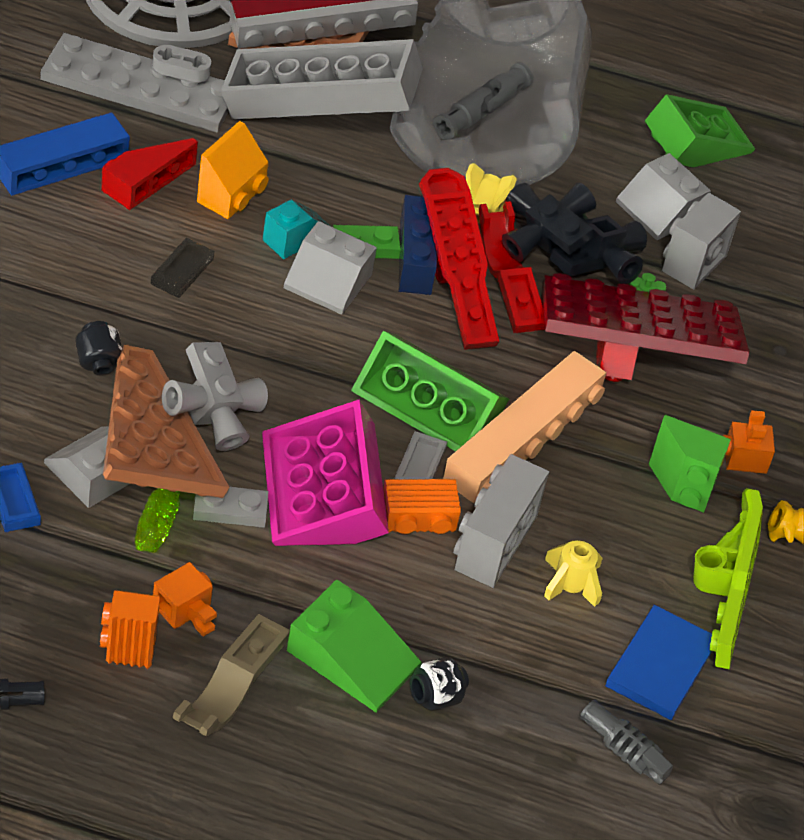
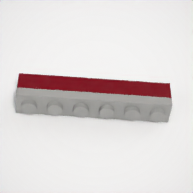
M417 0L231 1L230 24L237 47L241 49L415 25L418 2Z

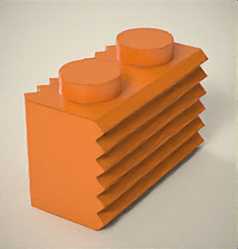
M385 479L383 491L389 533L394 531L396 533L409 534L413 531H430L443 534L448 531L454 532L457 530L461 507L456 479Z
M114 590L112 603H104L100 647L107 648L106 661L109 664L114 661L116 665L122 663L124 666L130 664L131 667L137 665L139 668L145 666L148 669L152 666L160 596Z

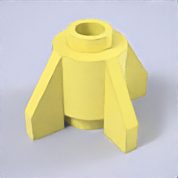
M472 163L467 170L466 181L471 192L477 221L480 223V204H487L489 213L504 211L503 205L509 192L514 188L517 178L511 175L500 179L495 175L484 174L485 172L480 167Z
M576 540L547 551L545 561L556 570V574L546 587L544 597L550 601L562 593V590L570 593H578L583 590L582 595L594 607L598 605L602 597V591L596 569L600 567L602 557L597 550L589 543Z

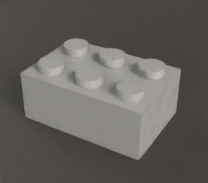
M513 454L509 455L503 466L497 464L489 480L490 487L488 489L483 487L480 490L474 504L476 509L473 513L467 511L459 526V531L463 534L458 539L453 552L458 555L455 571L494 588L538 516L549 475L548 470Z

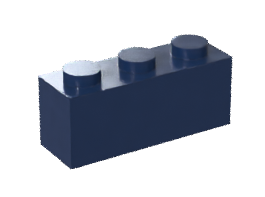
M405 195L400 219L399 240L401 251L399 256L398 292L431 295L437 268V251L423 196Z

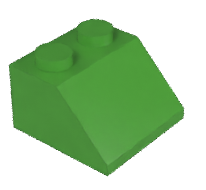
M665 415L649 466L672 501L704 513L731 439Z

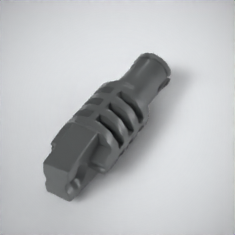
M595 699L583 709L580 719L603 736L605 746L613 750L615 755L620 756L621 760L628 763L629 767L640 775L642 773L646 774L659 785L670 776L673 765L662 755L663 751L653 741L648 740L645 734H641L639 729L633 727L628 720H618Z

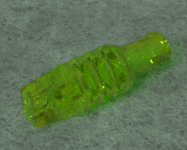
M158 488L149 495L138 522L135 536L136 550L157 553L168 536L179 511V494L181 491L172 492L167 489Z

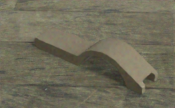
M258 614L223 654L215 673L203 693L192 704L184 700L174 711L173 719L178 722H185L200 730L199 733L205 736L222 729L240 708L253 682L288 642L290 630Z

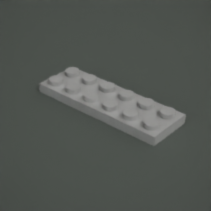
M63 33L41 69L40 80L216 133L220 130L229 112L221 93L225 80L210 76L204 82H191L162 75L153 69V59Z

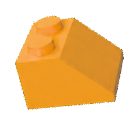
M241 121L236 123L201 154L197 202L228 220L238 210L242 211L247 206L249 200L257 193H262L269 181L267 177L268 160L245 123Z

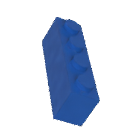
M111 112L0 145V180L12 196L101 169L109 160L115 159L122 153L129 151L130 136Z

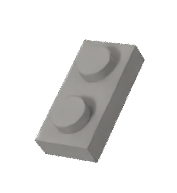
M230 487L223 498L199 496L196 494L193 520L265 528L269 491Z

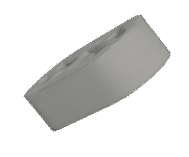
M160 45L153 52L152 67L157 73L191 82H204L210 77L211 59L201 52L172 45Z

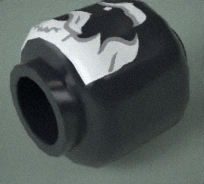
M94 321L84 325L75 338L81 367L88 371H93L96 375L111 373L114 367L117 366V359L122 351L119 331L104 321Z
M443 657L419 664L414 671V675L410 678V690L414 700L431 711L461 703L465 696L466 688L469 685L466 670L450 657Z

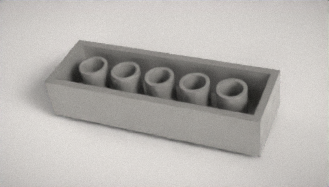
M414 39L237 49L221 93L232 119L410 111L423 66Z

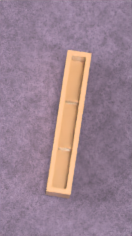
M574 350L447 459L443 479H456L458 493L475 504L480 490L483 487L486 489L490 487L489 480L497 464L503 466L510 454L524 460L535 458L549 439L555 440L566 424L570 421H577L590 403L596 404L604 394L605 388L603 383L607 372Z

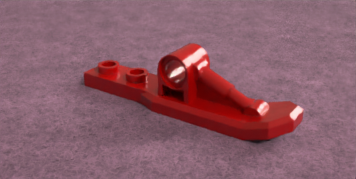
M450 168L429 169L421 179L419 186L425 200L437 251L436 280L440 284L449 283L464 350L497 346L499 337L485 282L488 263L469 186L465 176Z

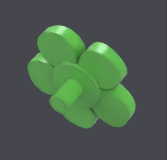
M644 273L642 278L637 277L629 283V285L636 287L639 291L649 292L651 289L666 291V284L662 281L655 282L656 278L651 273Z

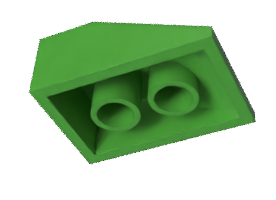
M666 94L645 119V123L651 130V136L661 144L666 152L665 155L670 153L684 166L698 167L750 154L755 150V147L724 106Z
M335 580L291 624L287 651L374 712H377L414 674L417 666L421 664L419 658L369 601L339 580Z

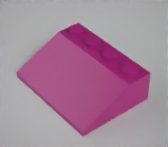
M360 399L262 431L267 491H269L271 535L275 546L357 544L389 533L375 423Z

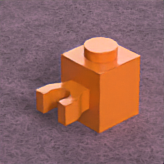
M751 410L748 423H731L728 435H723L731 439L725 455L726 470L767 474L775 453L773 427L763 425L765 412Z
M188 562L154 582L153 595L160 596L159 613L174 629L191 620L196 630L203 637L215 630V625L211 620L217 617V612L210 606L213 586L211 580L204 572H199L191 562Z

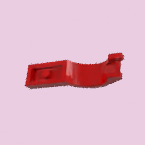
M511 201L504 203V211L489 213L487 204H480L481 235L490 273L498 279L513 333L545 330L544 308L531 267H523L521 262L515 260L508 253L502 241L503 234L514 230L515 213Z

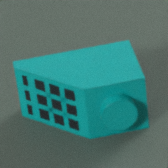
M291 199L266 212L263 241L284 260L298 252L302 241L318 221L326 225L329 224L314 210Z

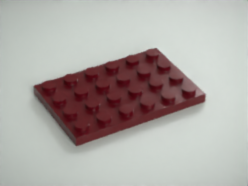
M555 273L553 276H544L542 291L545 332L747 364L750 351L738 308L729 301L715 300L714 303L701 301V298L689 294L682 295V297L669 296V293L659 289H651L649 292L639 291L636 287L628 284H618L617 287L604 285V282L597 279H586L585 282L572 280V277L561 273Z

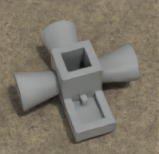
M192 342L186 349V353L197 380L194 384L174 380L166 382L162 390L163 408L171 416L189 411L195 425L212 424L216 449L219 451L235 449L246 443L250 436L234 412L238 408L261 412L268 400L266 384L260 378L237 383L221 342Z

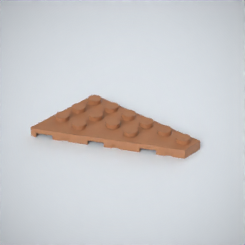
M124 345L117 359L103 470L105 480L136 484L141 487L162 488L172 492L181 491L194 493L199 496L223 498L230 487L188 412L171 416L163 408L162 390L166 382L170 380L153 350Z

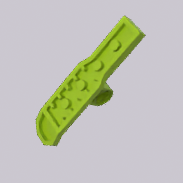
M746 488L742 492V512L740 513V521L730 532H727L716 545L703 546L695 554L694 584L696 588L706 593L728 596L727 603L720 602L716 623L721 624L720 630L713 629L710 643V651L716 652L715 667L730 669L760 542L763 505L760 492L750 488Z

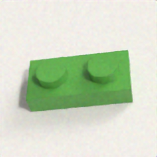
M333 225V228L377 247L375 258L399 259L401 248L398 226Z

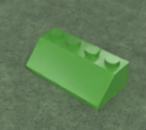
M387 331L382 332L351 389L355 394L424 434L447 441V447L455 452L502 413L509 401V398L397 334Z

